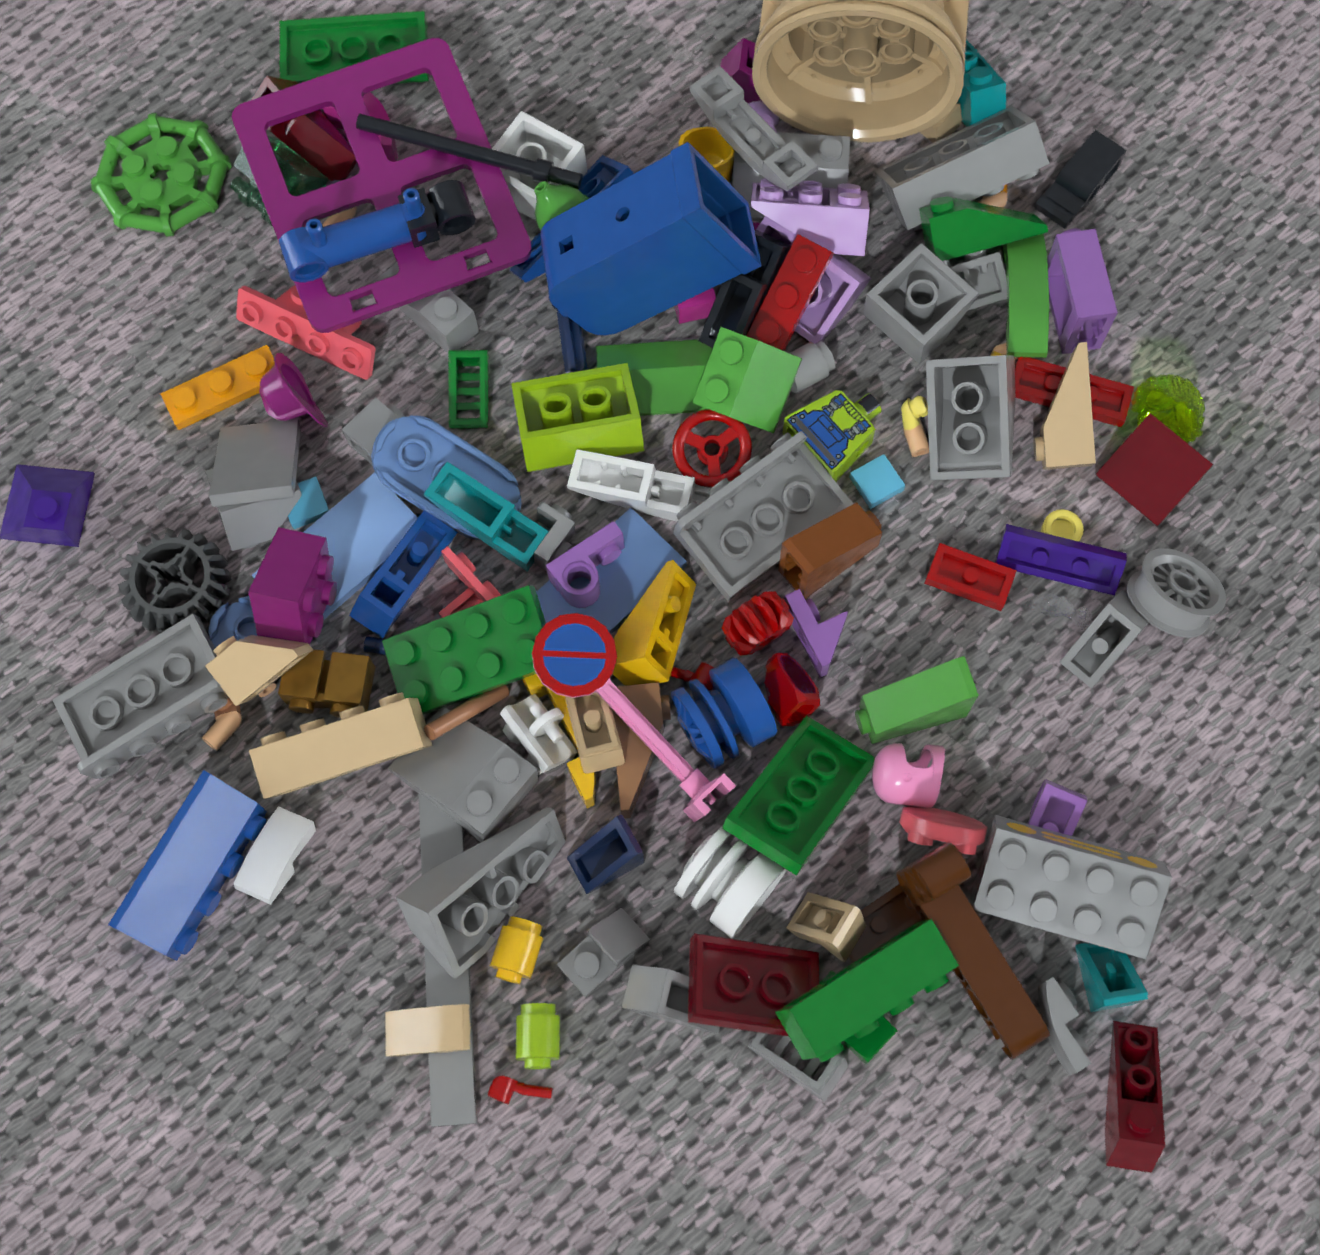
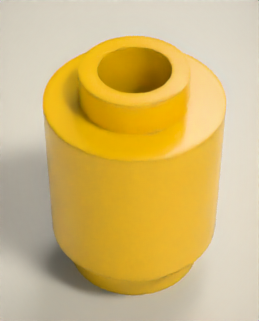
M509 917L507 926L503 925L490 963V967L497 969L496 978L519 985L522 977L531 979L544 939L540 936L543 926L519 917Z

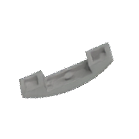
M721 66L690 86V92L726 142L747 164L772 184L789 191L818 170V165L794 140L787 144L744 100V90Z

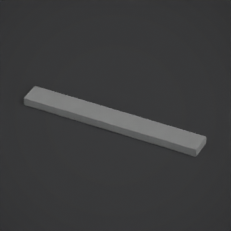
M418 792L421 873L423 875L428 870L465 851L464 829ZM424 946L427 1007L469 1004L471 1026L470 1050L428 1053L431 1127L477 1124L470 967L455 979L447 973Z

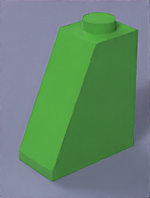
M962 656L862 695L859 704L860 709L855 711V717L861 734L868 733L871 744L966 718L979 695L965 656Z

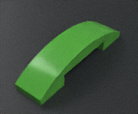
M1044 234L1003 244L1008 305L1006 347L1007 355H1014V357L1047 358L1048 262Z

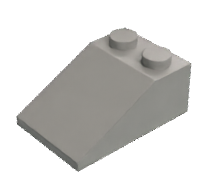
M1014 355L926 360L930 480L1011 477L1016 397Z
M445 707L440 708L426 725L450 710ZM465 721L435 740H431L433 746L397 757L388 767L390 772L450 816L479 842L494 836L538 783V772L535 766L505 743L469 721Z

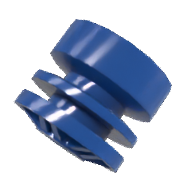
M734 657L709 670V677L713 687L711 692L698 679H693L689 682L694 700L683 687H679L671 692V697L677 710V719L692 747L703 756L713 769L724 764V758L719 745L730 758L734 759L739 756V749L735 739L736 735H739L750 747H755L777 734L775 719L761 690L745 666Z

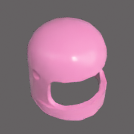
M894 743L883 747L877 754L872 769V783L876 794L881 800L890 804L932 808L937 801L940 791L945 748L939 745H925L917 761L907 762L905 748L902 743ZM932 759V764L930 765V767H928V764Z

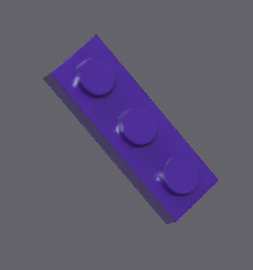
M1006 524L995 563L1017 570V572L1115 596L1127 562V553Z

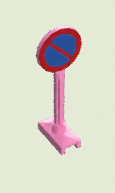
M579 613L559 615L546 623L536 636L532 650L534 671L542 684L558 695L571 698L598 693L681 782L679 786L691 798L683 811L694 823L711 811L702 800L711 806L717 799L719 800L736 787L725 773L710 782L698 768L694 770L611 682L610 677L614 672L617 653L615 641L606 626L591 616Z

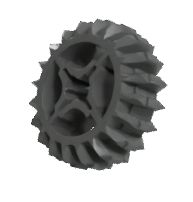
M168 528L163 539H160L157 534L151 533L152 543L148 546L137 542V548L140 553L137 556L126 554V560L131 564V567L120 569V575L126 581L118 584L119 591L126 595L121 599L122 604L127 610H131L130 616L134 621L142 622V626L151 632L157 628L159 633H162L191 614H195L200 619L203 617L207 622H210L212 614L209 611L212 608L218 610L219 607L224 605L218 597L230 595V589L224 584L231 580L230 572L225 569L228 566V562L224 555L219 554L220 549L212 542L207 543L206 537L200 533L193 537L192 533L184 528L178 537L172 529ZM170 558H173L171 561L167 563H162ZM199 561L204 566V579L201 588L193 581L197 573L195 567ZM149 577H152L156 581V585L152 591L154 597L148 603L146 586ZM164 578L168 579L169 581H177L178 583L176 584L174 582H170L168 584ZM182 580L185 585L179 583V581ZM190 600L181 606L175 607L181 601Z

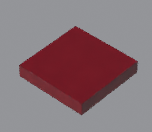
M1150 413L1095 475L1158 527L1212 468L1213 464Z

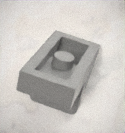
M620 908L588 930L589 936L557 963V966L585 998L593 993L650 941L649 937L623 908Z

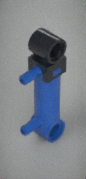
M447 180L431 187L427 194L424 188H408L403 194L397 196L398 204L323 227L320 220L313 218L308 220L306 227L287 231L280 237L279 246L290 278L295 282L313 281L325 275L328 268L409 242H412L414 248L439 241V232L445 236H452L467 231L475 224L476 218L464 185L458 180Z

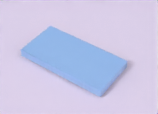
M375 473L303 532L326 537L329 555L334 558L332 579L337 582V594L334 603L331 606H326L323 613L324 619L372 579L418 518L394 492L382 484ZM258 570L252 575L253 578H255Z

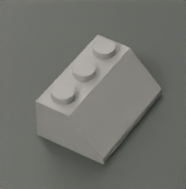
M776 132L787 144L794 140L818 165V170L803 181L822 183V188L837 189L839 184H847L850 137ZM735 151L733 187L749 202L752 221H762L765 215L751 207L753 183H761V179L764 177L747 164Z

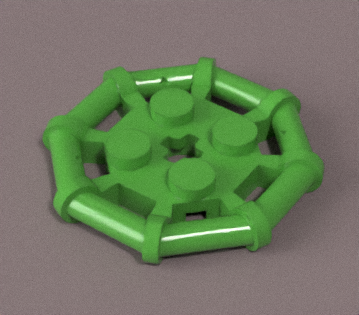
M150 113L144 121L115 137L109 135L104 141L106 147L97 174L91 179V189L100 196L113 216L114 225L124 230L129 227L164 233L166 237L175 235L174 232L208 212L215 213L219 208L217 201L226 173L232 167L231 159L223 154L208 132V125L203 121L196 120L191 122L161 117L157 113ZM162 132L183 135L185 138L182 142H177L171 136H163ZM151 135L152 140L133 151L128 148ZM200 145L208 159L198 162L192 151ZM120 157L123 159L122 175L113 176L118 158ZM170 170L167 172L168 179L165 181H161L159 178L153 180L156 172ZM202 175H209L205 191H199L197 188L199 179L201 181ZM126 189L132 200L127 205H123L115 192ZM192 200L194 202L189 206L181 209L180 211L172 214L173 210L181 207L189 201ZM148 208H153L160 212V217L140 214L142 209L148 210Z

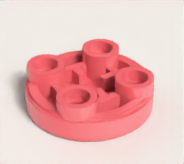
M903 807L899 822L905 829L904 831L908 833L907 840L925 846H932L934 840L950 842L960 853L968 855L976 854L977 845L985 842L987 826L982 822L962 814L937 808Z

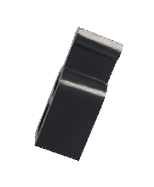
M1095 130L1066 163L1055 182L1038 199L1034 209L1066 229L1081 209L1087 207L1119 169L1126 149Z

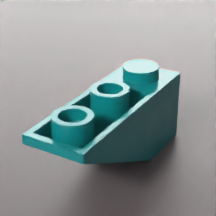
M967 39L964 84L961 96L957 102L960 104L962 122L966 127L1006 109V82Z

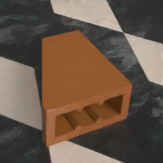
M856 502L785 540L781 547L778 571L795 591L800 589L806 599L878 547L883 533L881 531L882 526L871 511H864Z

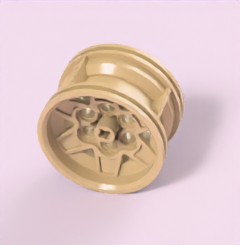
M763 0L760 30L755 44L752 78L756 92L766 107L777 117L791 126L810 134L850 137V141L882 142L919 133L943 119L954 108L961 96L964 84L970 0Z

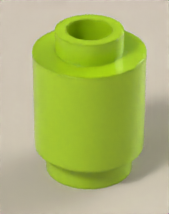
M550 1003L522 1004L520 1015L516 1016V1060L524 1061V1069H550L551 1061L560 1059V1016L556 1015V1005Z

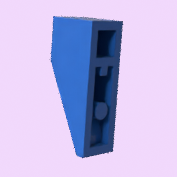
M423 510L359 594L349 616L381 638H384L441 558V551L450 545L458 532Z

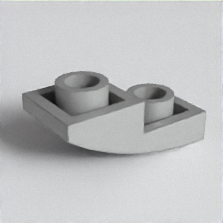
M1052 977L1038 986L1041 1015L1049 1030L1050 1036L1048 1038L1067 1075L1070 1076L1091 1064L1086 1056L1089 1053V1049L1080 1034L1074 1029L1069 1031L1065 1025L1079 1015L1074 1008L1077 1005L1075 996L1065 983L1060 982L1058 984L1055 978Z

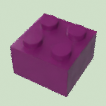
M278 527L248 591L257 636L309 643V645L313 637H319L324 622V610L327 605L331 606L334 603L337 594V582L332 579L334 558L329 555L326 537Z

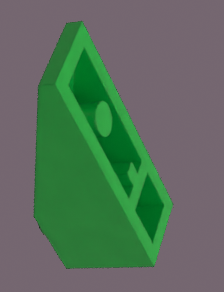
M948 196L936 198L930 202L929 206L919 208L925 247L941 261L1048 232L1047 224L1035 214L958 198L953 199Z

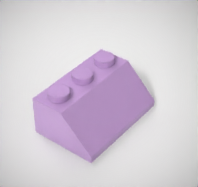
M766 216L756 229L791 246L797 236ZM834 254L795 331L814 344L823 341L850 310L871 280V277L841 255Z

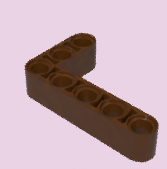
M948 842L896 872V877L921 920H933L959 964L958 967L953 969V972L995 1039H1001L1005 1046L1002 1048L1004 1053L1013 1060L1048 1038L1050 1033L1044 1020L960 888L959 884L971 878V871L958 849Z

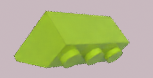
M628 363L511 383L527 472L573 464L577 449L614 457L644 451L641 418Z

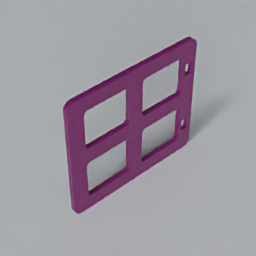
M430 38L239 104L232 112L234 127L278 242L284 233L294 228L305 227L310 219L320 220L366 203L373 204L376 210L399 203L397 196L401 195L405 189L461 169H468L472 172L497 232V237L494 240L436 261L427 258L423 246L414 248L412 242L393 247L391 249L399 266V272L396 275L338 296L328 294L322 277L309 282L294 281L312 328L317 332L329 333L523 263L531 255L530 238L499 167L433 149L392 162L387 159L377 134L356 128L357 117L360 113L370 116L363 100L366 93L423 73H428L434 80L457 136L456 140L492 149L449 45L443 39ZM328 106L334 107L360 171L356 176L299 196H292L288 191L267 137V129L270 126ZM484 253L487 254L490 262L468 270L465 260ZM373 294L376 301L375 304L353 310L351 301Z

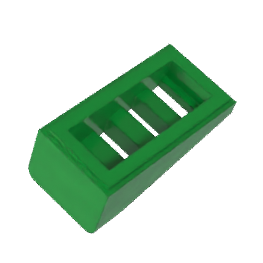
M448 350L449 429H488V350ZM458 367H480V373H458ZM458 381H480V388H458ZM458 396H480V402H458ZM458 410H480V418H457Z

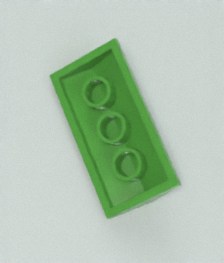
M699 339L596 346L597 368L628 363L640 416L698 412L707 408L692 402L713 348L698 341Z

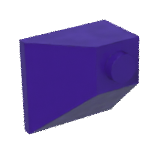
M17 464L2 522L0 539L79 547L95 473Z

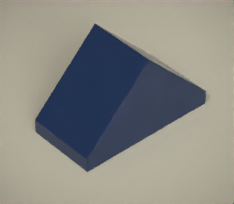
M623 815L616 816L566 857L586 894L595 891L645 863L643 851Z

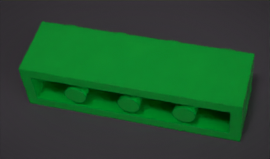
M929 919L908 927L775 1013L802 1060L819 1058L821 1062H824L843 1051L844 1047L841 1042L853 1034L859 1039L880 1026L877 1021L879 1017L887 1012L894 1016L911 1007L915 1003L912 996L922 989L929 993L949 981L946 974L958 967L959 964L933 920Z

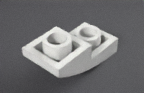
M278 806L249 850L235 879V889L271 905L295 873L293 861L316 832L314 821Z

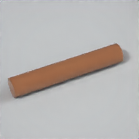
M504 685L479 694L424 726L426 736L430 740H435L508 697L509 690L507 686Z

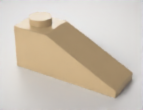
M1080 342L1074 348L1041 426L1040 437L1034 438L1035 461H1042L1043 470L1088 467L1096 463L1087 342Z

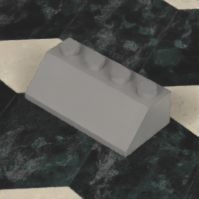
M1011 106L877 169L875 174L899 222L907 230L922 229L919 208L929 206L932 200L948 196L953 199L958 198L971 201L980 196H993L1004 189V185L1016 179L1026 180L1034 177L1039 173L1040 168L1050 163L1036 121Z

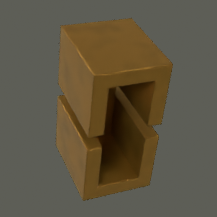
M313 649L312 652L281 676L278 695L286 705H289L290 710L311 714L314 713V708H330L331 715L340 717V712L358 706H364L365 712L368 711L376 667L369 656L332 652L331 660H324L325 651Z

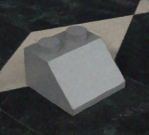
M920 243L866 294L863 315L920 364L947 339L976 300L979 293Z

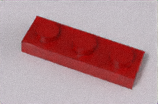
M797 234L746 336L785 351L834 252Z
M1018 357L1015 365V398L1050 407L1066 367L1030 357ZM1089 374L1093 420L1122 428L1126 421L1134 386Z

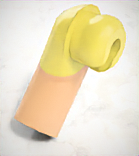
M916 396L912 400L908 398L901 407L903 430L911 455L916 457L929 453V442L920 417L928 415V406L926 399L922 396Z

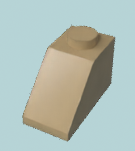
M250 635L237 640L232 636L213 650L216 657L205 667L221 685V688L234 705L238 706L256 697L312 652L313 649L309 643L257 635Z

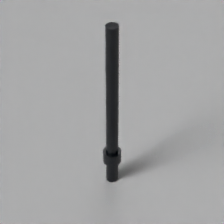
M361 113L357 117L356 128L359 130L532 176V180L538 183L542 181L547 183L554 182L561 185H569L576 189H579L581 186L583 174L555 167L554 162L538 158L536 161Z

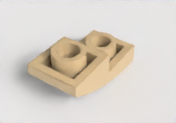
M469 1004L421 1007L385 1012L386 1057L470 1050L471 1026Z

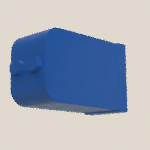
M689 142L673 149L669 155L549 220L540 232L550 302L563 317H569L584 330L595 335H612L624 331L740 274L745 275L762 266L749 202Z

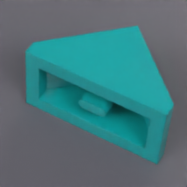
M1091 943L1075 944L1090 1012L1131 1006L1148 999V991L1126 953Z

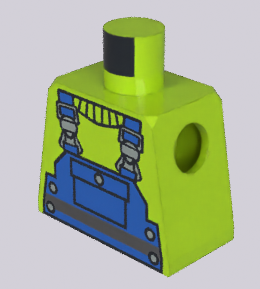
M836 390L787 415L784 418L782 433L783 435L789 433L793 437L798 432L803 431L807 436L804 444L835 482H837L872 444L875 428L870 420L880 414L882 409L876 398L869 393L853 404L842 391Z

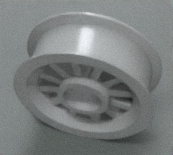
M1162 548L1150 551L1143 559L1142 570L1134 573L1127 583L1128 597L1138 613L1153 626L1178 637L1192 638L1202 635L1209 627L1210 616L1221 612L1226 604V593L1217 576L1199 560L1173 549Z

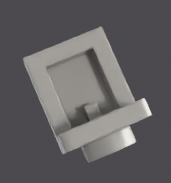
M541 502L537 507V520L549 527L550 531L534 552V564L547 571L546 565L572 548V545L568 542L574 535L575 522L572 521L571 514L561 506L556 504L549 506Z

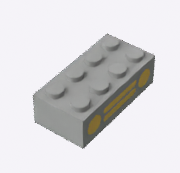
M994 815L971 894L972 907L975 911L1146 959L1172 876L1165 862Z

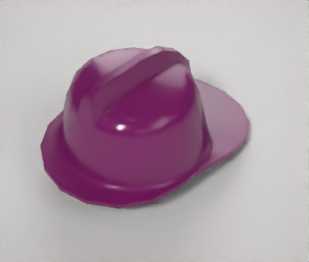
M282 353L275 354V365L260 380L259 392L268 415L279 421H287L309 414L317 423L323 427H328V422L313 400L302 373L287 356Z

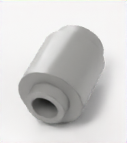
M823 341L815 344L809 342L790 352V354L802 358L791 392L797 394L828 377L829 371L835 369L833 355Z

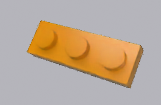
M264 345L160 393L177 429L181 430L260 393V380L275 365L274 357L268 345Z

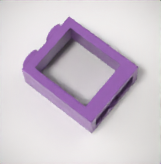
M1076 228L1069 229L1056 235L1047 258L1049 303L1062 354L1072 353L1080 342H1087L1088 350L1100 349L1118 313L1096 229L1082 231Z

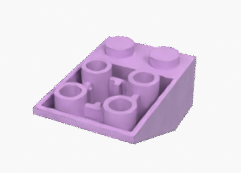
M765 178L761 179V183H753L751 207L795 235L799 234L834 252V254L865 255L870 209L867 191H861L859 185L839 184L838 188L834 189L822 188V183L816 181H801L799 186H794L789 191H786Z

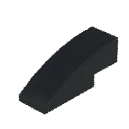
M754 230L762 266L745 275L740 274L722 283L698 341L713 348L721 327L745 336L747 335L791 245L759 230Z

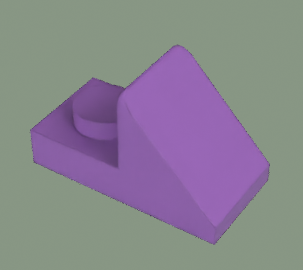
M800 589L785 595L784 600L794 617L792 626L817 674L821 678L828 673L848 612H843L818 624L820 615L816 605L810 598L805 600Z

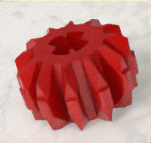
M765 591L733 610L732 614L725 618L721 629L726 635L725 639L731 648H734L739 655H752L768 644H772L774 640L789 630L794 617L790 613V608L785 600L781 599L776 591Z

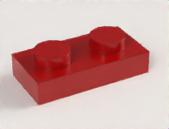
M939 543L924 584L1002 611L1017 570Z

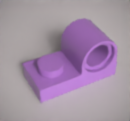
M612 521L546 565L550 582L571 606L586 608L598 600L600 581L596 566L599 564L602 566L608 565L620 556L621 550L625 548L623 532ZM579 577L590 580V584L583 589H575L570 586L571 582Z
M1045 779L1037 793L1027 824L1072 836L1088 801L1087 797Z

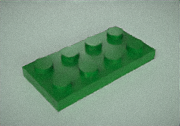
M425 11L279 21L280 78L302 83L427 40ZM423 73L394 84L429 81L428 73Z
M527 585L382 640L397 693H403L405 699L418 698L424 715L534 675L536 672L533 666L532 650L535 638L546 624L535 586Z
M806 715L727 816L722 829L797 876L871 773L875 757Z

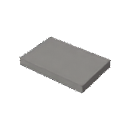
M298 418L287 421H272L220 428L209 491L212 507L294 497L301 427Z

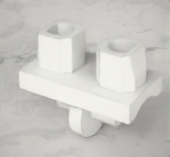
M536 694L530 695L517 704L505 706L501 711L500 715L506 722L503 728L504 734L510 742L522 743L529 753L527 761L537 768L538 775L573 759L578 753L558 725L562 721L564 714L559 708L548 711Z

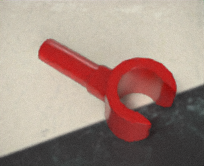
M701 662L694 673L687 669L673 667L670 677L682 679L685 682L698 679L710 691L713 687L709 677V670L714 667Z
M497 1076L494 1078L488 1091L489 1097L508 1105L514 1092L551 1099L552 1096L551 1087L524 1084V1082H518L507 1076Z

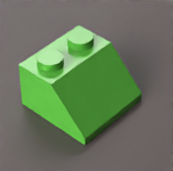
M721 327L692 403L774 433L802 358Z

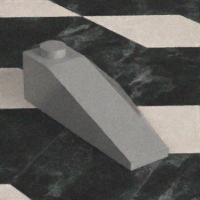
M547 807L428 870L396 896L411 932L451 977L458 978L488 952L496 940L492 936L505 916L510 917L515 914L520 907L516 903L519 896L529 883H537L566 841L554 809Z

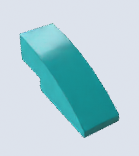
M448 461L424 493L427 499L461 526L527 572L534 563L535 550L549 532L515 510L514 504Z

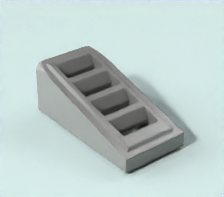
M757 1032L748 1044V1048L823 1102L827 1100L848 1068L845 1058L837 1054L827 1060L829 1064L819 1079L815 1081L812 1078L823 1063L819 1058L811 1059L802 1072L797 1069L802 1058L796 1049L788 1061L781 1058L792 1042L790 1037L783 1036L775 1049L770 1051L766 1046L774 1034Z

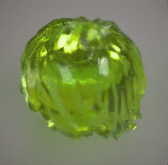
M1173 374L1154 375L1144 379L1137 386L1131 399V410L1134 413H1138V426L1151 413L1188 444L1195 441L1196 437L1203 435V431L1200 429L1203 427L1205 417H1203L1205 403L1197 387L1193 386L1189 378H1182Z

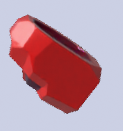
M775 653L768 659L764 667L766 676L764 684L769 708L782 726H795L802 722L806 715L810 716L820 706L819 689L806 670L787 653Z

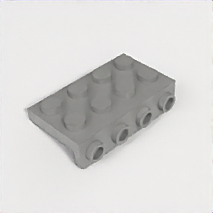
M803 431L798 432L793 437L789 433L783 435L770 447L772 450L770 454L763 459H760L758 455L753 457L740 468L741 475L731 482L727 478L721 480L708 492L710 497L699 505L696 501H693L676 515L679 520L675 525L673 534L727 601L731 600L779 564L781 547L785 540L853 504L804 444L807 436Z
M195 614L189 615L53 699L54 705L81 759L77 764L80 774L95 779L107 778L118 772L122 763L132 757L143 756L151 752L156 747V743L161 739L187 730L192 725V720L204 713L215 712L227 704L228 695L205 667L216 657V654L213 652L215 647L200 617Z

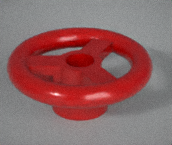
M704 409L693 413L680 424L673 439L672 453L675 464L683 476L694 477L696 485L712 488L725 478L731 482L741 475L740 468L751 459L752 442L743 422L710 409ZM705 421H720L730 426L719 436L708 435L702 437L691 432L696 425ZM738 438L740 443L739 457L730 470L721 474L720 466L725 463L729 454L728 444ZM711 443H715L720 447L719 452L713 456L705 452L706 446ZM685 444L697 449L698 459L703 465L708 467L709 476L697 472L689 465L684 452Z

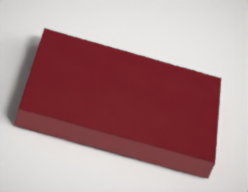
M694 933L690 939L688 1022L788 1036L775 1012L819 985V952Z

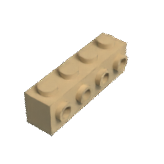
M397 693L379 699L380 707L365 712L364 706H358L340 712L341 720L327 725L324 718L300 725L301 733L291 737H286V733L283 731L261 738L262 746L249 750L263 799L284 795L433 746L424 731L426 723L418 698L405 699L403 693Z

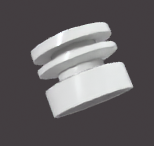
M721 827L717 832L708 836L689 858L682 876L674 889V893L684 899L698 886L700 889L691 902V907L697 910L713 898L718 903L711 914L710 922L733 939L770 896L787 869L762 853L757 854L749 861L744 856L750 846L739 840L731 847L730 844L735 836Z

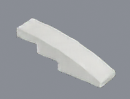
M578 449L576 450L567 484L568 489L672 521H678L679 519L676 515L691 502L696 501L699 505L710 497L708 492L711 489L696 485L694 477L658 471L655 469L654 464Z

